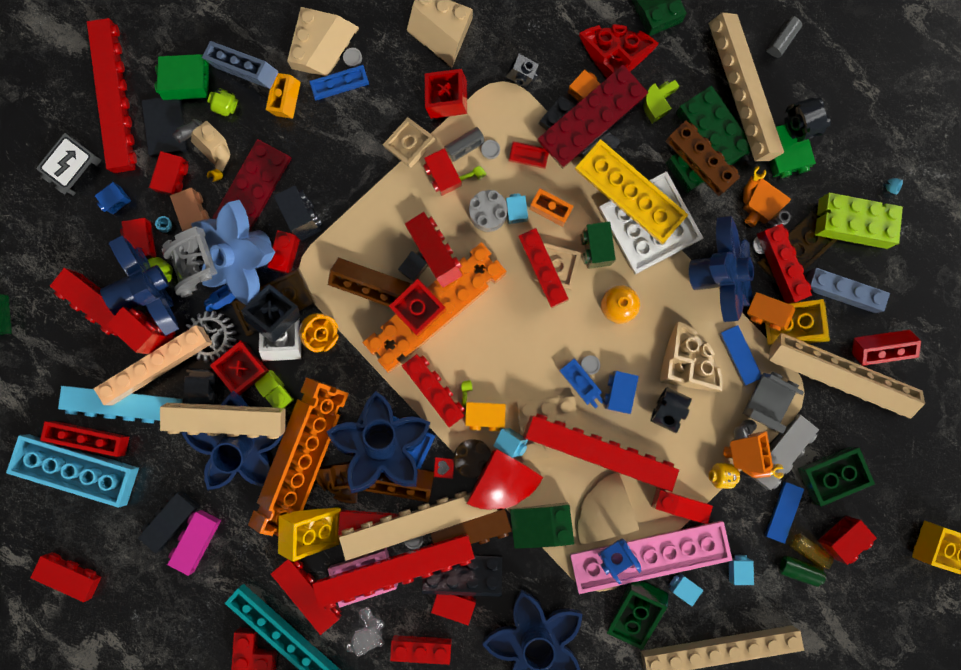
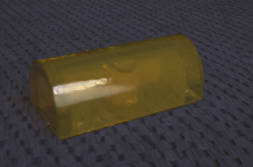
M801 533L797 534L789 544L791 548L820 568L829 569L833 563L834 557Z

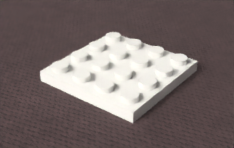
M667 171L649 181L683 209L688 216L664 244H660L612 201L599 207L605 221L611 223L612 234L635 275L703 239Z

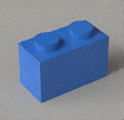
M613 371V375L610 374L607 385L610 386L609 394L606 393L603 404L606 405L605 409L631 414L639 376Z

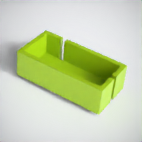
M828 193L819 199L817 215L821 217L817 218L815 235L888 249L899 244L903 207L891 204H884L882 206L881 202Z

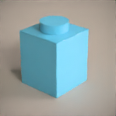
M519 193L509 195V198H506L508 223L527 222L526 196H521Z
M505 428L501 429L493 446L511 458H515L525 453L528 440L522 438L523 436L514 430Z
M735 555V558H732L733 561H729V582L733 585H754L753 561L747 558V555Z
M681 573L678 576H674L670 582L671 587L669 589L691 606L694 605L703 592L699 586Z

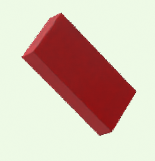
M513 141L509 161L546 169L549 153L542 147Z

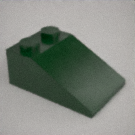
M632 0L649 36L682 23L687 14L681 0Z
M568 502L510 509L514 548L574 545L570 504Z
M643 581L629 583L608 627L607 634L643 650L668 607L669 593Z

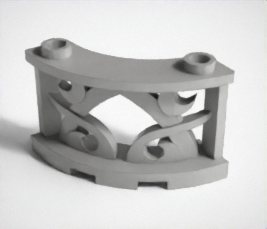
M196 226L175 235L176 240L174 241L167 240L161 249L164 258L172 260L179 282L175 286V292L182 298L192 295L193 291L198 290L196 285L199 282L212 279L213 275L217 274L205 239L204 229ZM197 256H202L204 262L201 260L196 261ZM205 264L206 268L200 271L199 265Z

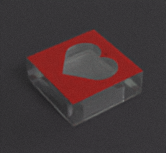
M435 457L434 477L453 479L454 460L451 458Z

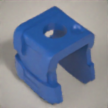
M622 538L598 553L603 561L600 566L606 575L610 573L618 584L622 583L617 575L634 565L639 573L641 572L639 561L630 550L627 542ZM614 553L622 555V561L618 564L613 563L611 560Z

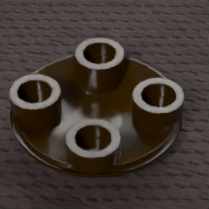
M469 439L462 442L456 448L453 458L454 465L461 475L468 478H478L492 453L484 442Z

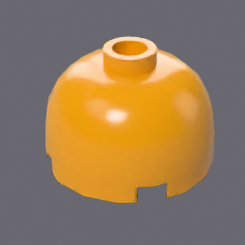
M624 285L614 286L603 296L601 301L602 312L612 322L617 324L627 323L638 314L640 299L632 288Z
M314 313L307 316L300 324L299 338L309 350L317 353L325 352L331 349L338 340V325L331 317L321 313Z

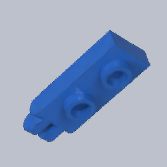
M228 284L210 294L209 298L204 301L206 311L211 312L214 309L217 310L226 304H230L236 297L232 294Z
M575 358L559 370L587 405L591 403L596 409L598 405L594 399H597L601 404L604 402L600 396L602 391Z

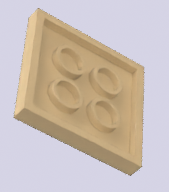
M575 397L517 402L519 431L522 436L529 417L536 416L537 413L548 417L547 421L554 423L557 420L565 423V427L568 429L578 428ZM528 440L526 443L527 449L522 455V460L571 455Z

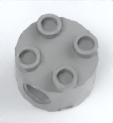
M495 190L481 191L471 199L469 206L470 220L474 227L484 232H493L503 226L508 211L507 203L503 196Z

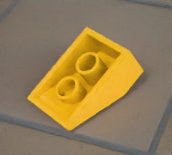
M824 299L791 303L790 305L794 306L795 312L786 331L782 329L780 332L769 328V324L765 323L768 345H772L780 333L808 344L830 341Z
M341 508L294 511L279 516L278 554L291 561H296L339 545L338 529Z
M924 520L912 557L929 565L961 574V533Z

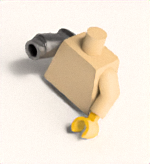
M192 119L191 123L178 127L172 134L179 143L191 137V142L215 165L216 169L207 172V177L213 176L212 182L222 179L221 171L224 170L230 158L225 138L208 121L202 123L197 119Z

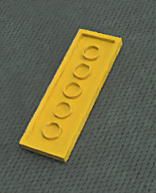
M601 139L575 167V170L660 244H664L688 216L683 209Z

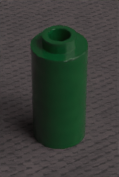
M786 555L780 561L778 571L781 575L815 587L823 585L826 580L823 568Z

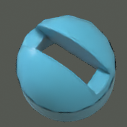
M898 178L889 179L888 182L890 184H886L887 191L898 194L903 180Z
M161 216L155 221V226L160 232L167 233L172 228V222L168 217Z

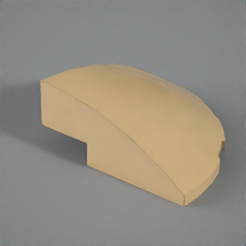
M676 322L665 352L660 381L687 388L721 392L723 386L721 369L716 366L713 358L715 353L708 342H703L697 336L698 332L684 323Z
M617 472L611 473L597 482V485L586 495L581 505L582 509L578 519L580 545L639 530L620 474Z

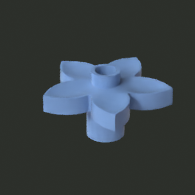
M240 200L228 202L221 208L217 220L205 219L191 223V226L204 229L205 239L215 269L217 270V274L213 275L212 279L204 281L202 284L208 287L228 284L232 294L240 302L247 305L260 293V283L255 268L267 265L272 260L275 251L266 233L261 230L249 232V220L245 208ZM203 264L202 270L206 268L205 264Z

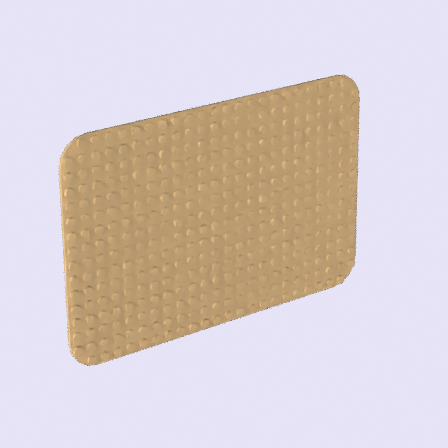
M504 81L490 83L476 91L467 100V114L449 116L431 133L436 141L412 168L402 161L399 162L320 235L303 254L299 269L316 302L317 308L323 314L335 320L338 325L337 329L422 419L430 422V428L453 453H455L456 448L462 442L469 439L484 442L492 453L493 450L497 449L493 445L500 431H489V427H481V430H469V426H465L466 408H464L465 411L463 412L465 416L449 428L402 367L405 362L416 354L420 357L423 355L430 363L427 367L431 372L434 370L442 379L439 381L443 388L447 386L453 393L451 398L455 403L458 401L460 404L462 403V382L471 380L473 391H467V402L506 404L505 428H510L520 434L517 402L575 397L578 428L584 430L583 434L591 436L592 433L603 437L602 441L609 443V440L620 443V448L627 450V447L636 449L641 456H645V453L657 457L656 461L660 463L663 460L674 463V468L679 469V473L671 493L706 504L722 490L713 486L709 480V471L716 463H731L734 465L733 458H725L723 451L725 447H730V441L734 440V429L745 420H753L742 413L759 382L757 380L746 386L743 385L719 333L739 325L761 374L763 372L768 374L775 372L783 376V381H792L799 385L798 389L804 391L802 378L798 372L769 361V348L771 345H768L767 338L743 313L739 321L723 322L719 288L693 290L689 279V263L691 259L682 250L635 275L612 234L616 261L611 266L588 269L587 264H584L583 261L585 245H581L580 234H582L587 224L606 222L599 207L611 200L575 170V167L583 160L579 156L563 169L550 154L548 155L546 169L509 161L513 141L543 148L537 140L547 131L538 123L548 111L528 91L517 84ZM478 127L484 136V141L494 140L499 144L500 154L495 159H487L482 155V145H480L455 162L453 161L452 164L459 177L470 173L477 166H481L484 169L486 176L478 180L474 175L462 180L461 187L441 196L440 192H435L431 182L434 180L431 174L427 175L424 170V158L443 149L444 146ZM539 188L574 206L563 227L529 210ZM486 190L497 191L503 196L505 201L506 198H509V195L519 193L521 196H526L528 221L509 224L507 216L501 228L493 232H484L474 227L470 220V201L476 194ZM425 212L428 218L432 216L436 222V231L440 229L445 237L443 243H448L453 250L452 258L457 257L458 260H461L464 257L468 260L471 257L470 251L482 242L492 253L490 260L492 262L498 260L507 273L495 284L490 281L488 283L489 289L408 358L404 355L398 360L401 364L388 373L377 361L381 356L378 353L373 355L362 342L374 332L377 335L382 333L383 330L380 327L391 319L395 313L388 306L329 286V274L339 257L409 282L411 286L414 282L400 273L398 268L411 251L417 253L420 250L405 223ZM534 228H537L543 244L547 243L581 252L572 290L564 289L569 301L552 309L540 283L534 281L536 274L519 239V235ZM429 266L426 267L418 278L426 288L437 280ZM476 267V272H475V273H476V274H477V273L483 274V269H484V268H483V267H481V268ZM624 285L632 288L637 293L640 299V309L633 320L617 324L604 316L601 301L609 289L614 286ZM676 322L684 323L698 332L697 336L703 342H708L715 353L713 358L716 366L721 369L723 383L721 392L687 388L660 381L665 352ZM388 341L386 348L393 350L395 348V341ZM586 356L597 357L600 361V369L597 373L589 375V377L602 391L600 396L603 400L605 394H609L610 386L607 383L609 375H613V371L639 376L631 414L605 409L606 405L601 404L597 399H594L598 405L596 409L591 403L587 405L559 370L574 358L581 366V361ZM667 387L692 398L688 407L690 409L689 414L685 420L681 419L679 422L681 425L677 433L671 432L650 421L653 409L657 406V400ZM795 394L780 424L787 427L794 420L802 408L804 394ZM755 421L757 428L753 433L767 431L769 443L780 433ZM522 456L514 458L541 475L543 479L529 497H526L517 505L506 508L509 513L510 509L565 502L570 504L574 545L542 548L575 582L570 554L608 546L621 538L627 542L677 531L690 521V519L652 508V501L658 487L620 474L639 530L580 545L578 519L582 509L581 505L586 495L597 485V482L614 473V471L574 456L522 460ZM614 586V587H610V588L600 589V590H596V591L601 592V591L613 590V589H615V588H617V587H619V586Z

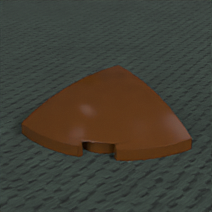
M350 462L319 468L316 480L324 491L328 489L331 493L335 494L334 499L341 502L357 503L358 493H351L348 483V467Z

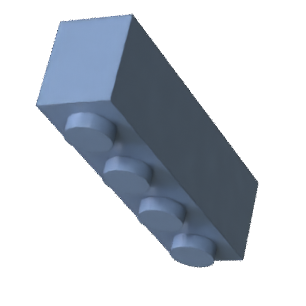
M212 41L209 42L202 56L204 60L217 69L271 89L279 73L266 61Z
M819 268L808 271L806 280L811 285V292L872 313L885 311L890 295L889 292Z

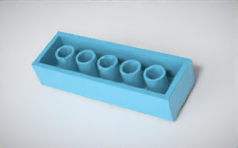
M33 435L18 436L6 472L7 474L118 508L128 504L139 470L138 467L76 448L40 441L41 438Z

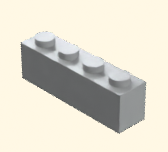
M796 415L794 420L786 427L784 433H780L770 445L773 466L781 464L784 468L777 469L776 473L787 474L793 468L792 463L796 458L799 459L805 453L804 448L817 437L816 433L819 429L802 415ZM774 475L765 478H753L768 490L777 488L781 483V478H776Z

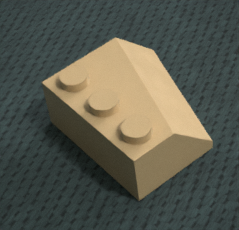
M415 0L407 32L424 46L426 45L437 57H440L452 68L472 21L473 9L451 0Z
M301 7L287 62L291 69L320 76L330 75L339 61L340 55L348 47L354 33L356 34L359 27L338 15Z

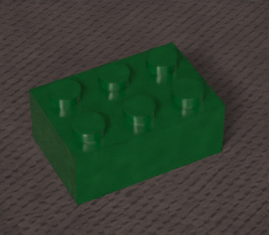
M850 446L798 468L812 503L820 507L875 485L859 447Z

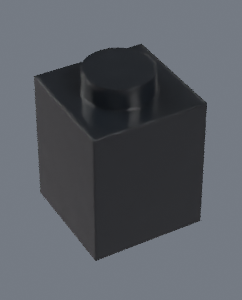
M411 251L398 270L408 279L415 282L428 264L422 253Z

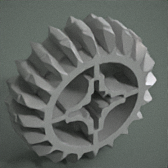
M204 311V317L198 313V320L191 318L193 325L187 324L186 327L190 329L198 325L204 328L209 337V333L213 334L211 337L212 344L209 346L214 351L207 353L201 350L193 356L197 355V360L200 361L204 358V362L207 363L210 359L212 362H215L217 357L220 358L223 353L225 354L228 351V348L231 349L233 345H230L231 341L236 342L237 339L232 338V335H236L237 332L231 331L234 328V324H228L230 319L228 317L224 318V314L220 313L217 315L216 311H212L210 314L208 311ZM215 321L222 328L213 330L211 326H208L207 322ZM224 335L223 343L220 346L219 339Z

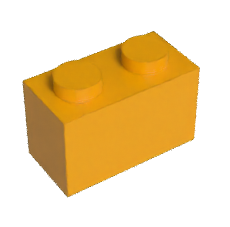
M278 73L269 91L266 110L275 116L293 119L301 82L291 75Z
M467 402L465 426H469V430H481V427H489V431H500V428H505L506 404Z

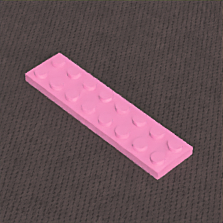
M723 521L627 541L630 550L641 565V572L639 573L634 565L617 575L622 584H618L610 573L606 575L600 566L603 561L598 553L608 546L570 554L579 594L733 561ZM614 553L611 557L612 562L615 564L620 563L622 555Z

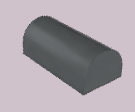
M795 16L788 19L772 40L766 52L780 58L801 29L802 22Z
M475 127L444 146L452 162H455L485 142L484 136L480 129Z

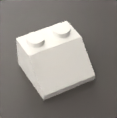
M299 319L274 343L259 333V353L262 361L301 359Z

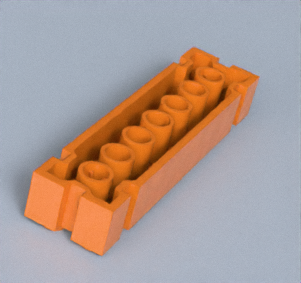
M482 242L470 251L471 257L468 260L464 257L459 260L462 265L459 269L463 276L444 288L437 280L427 287L446 307V311L419 337L395 314L380 327L383 330L382 333L377 335L374 332L362 342L373 355L378 353L381 356L377 361L388 373L401 364L398 360L403 355L408 358L489 289L488 283L490 281L495 284L506 275L507 271L498 260L494 262L490 260L492 253ZM476 267H483V274H476ZM388 341H395V348L393 350L386 348Z
M306 377L301 392L304 393L302 400L297 399L257 503L260 507L258 511H253L248 526L260 534L270 536L275 534L278 536L279 516L294 511H303L330 443L326 431L337 425L340 417L337 414L339 407H344L349 393Z

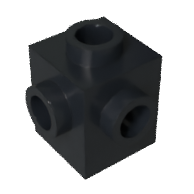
M518 54L512 61L506 77L517 85L526 88L530 82L534 83L538 76L536 70L539 64L530 58Z

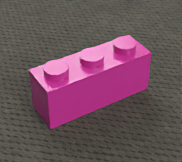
M203 510L192 513L188 518L187 523L189 525L186 531L183 530L178 537L180 542L177 548L174 547L168 558L170 561L168 566L187 576L194 573L221 520Z

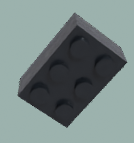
M295 185L274 195L290 231L301 241L322 231L320 228L322 222L318 214L316 215L315 211H313V203L307 194L304 193L303 189L299 190Z

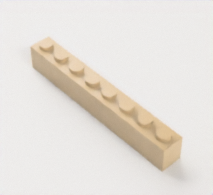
M721 13L709 22V26L754 160L770 161L783 154L784 150L738 15Z
M780 333L769 348V361L910 419L925 404L922 390L786 334Z
M466 491L455 494V498L449 500L448 497L436 500L437 504L431 506L429 503L419 505L418 510L412 512L410 509L399 512L400 516L394 518L388 515L380 518L381 522L375 524L370 521L361 524V528L356 530L353 527L342 530V534L338 536L345 560L347 561L496 512L497 509L484 510L466 504L471 493L467 494Z
M792 625L640 652L644 670H693L804 651L801 631Z

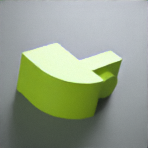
M676 80L671 83L667 81L660 85L659 88L656 84H653L648 90L649 93L643 101V108L652 124L666 116L672 109L665 98L675 93L679 85Z
M271 370L255 383L259 393L263 398L267 399L273 408H285L294 400L285 390V385Z

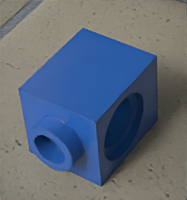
M114 182L95 195L99 201L97 205L100 209L111 214L116 213L131 201L124 190Z

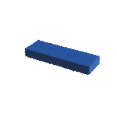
M363 65L309 81L315 100L369 85Z
M739 325L719 333L743 385L746 386L759 380L762 374Z
M788 482L783 483L765 533L766 537L785 544L804 491L803 488Z

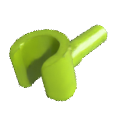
M477 166L470 173L459 178L462 181L475 175L479 180L486 176V172L481 166Z
M471 380L463 381L461 384V405L466 408L467 391H473Z

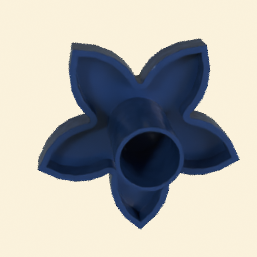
M732 216L717 218L716 222L718 253H714L710 258L691 260L689 263V279L693 290L720 288V306L723 322L739 321L743 307L750 306L753 301L750 281L754 278V266L750 257V243L747 240H739L738 230Z
M123 235L110 241L109 245L115 257L127 274V276L100 289L102 298L112 314L115 316L122 307L131 309L132 307L136 308L140 305H146L154 321L165 336L178 330L177 321L170 308L174 305L173 300L165 290L169 283L158 265L150 267L141 247L134 249Z
M234 391L221 404L248 406L244 399ZM187 432L181 433L193 449L200 453L211 455L204 470L207 490L227 485L237 472L249 483L263 487L273 463L266 451L274 448L284 435L283 433L277 439H269L267 436L259 435L257 438H249L247 435L241 434L237 437H228L227 434L208 436L207 433H200L198 435H188Z
M375 391L364 406L362 425L346 422L326 431L330 441L340 452L354 456L348 467V483L351 493L363 491L371 487L378 480L382 472L395 484L404 487H416V463L408 451L416 448L425 439L430 428L429 421L418 417H404L394 422L390 404L385 397Z
M520 590L513 606L515 627L504 626L497 628L482 640V645L496 658L505 661L514 660L512 670H580L575 655L565 645L577 635L581 626L582 612L570 608L559 609L544 617L539 602L531 594Z

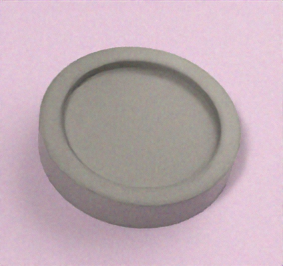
M356 48L347 49L343 54L345 64L349 67L358 66L362 61L361 52Z
M494 140L485 141L481 147L482 155L487 159H495L500 154L499 144Z
M586 356L581 361V367L588 375H593L599 371L600 361L595 356Z
M423 536L405 541L404 543L410 549H417L423 543Z

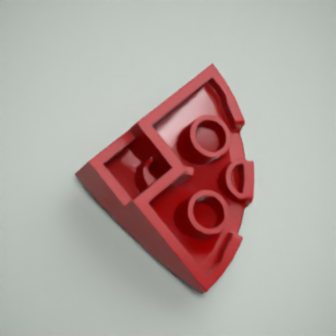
M613 24L611 28H601L598 25L586 29L579 34L589 55L606 78L622 65L629 71L633 70L658 46V42L642 31L636 33L627 30V26Z
M497 449L493 450L466 504L484 510L512 507L519 504L526 497H529L539 486L543 477Z

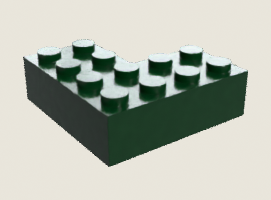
M712 86L682 104L676 111L681 122L687 121L695 125L698 133L710 141L711 147L715 151L723 154L725 161L729 165L734 164L751 152L747 136ZM675 154L666 162L667 167L686 195L705 183L678 154Z

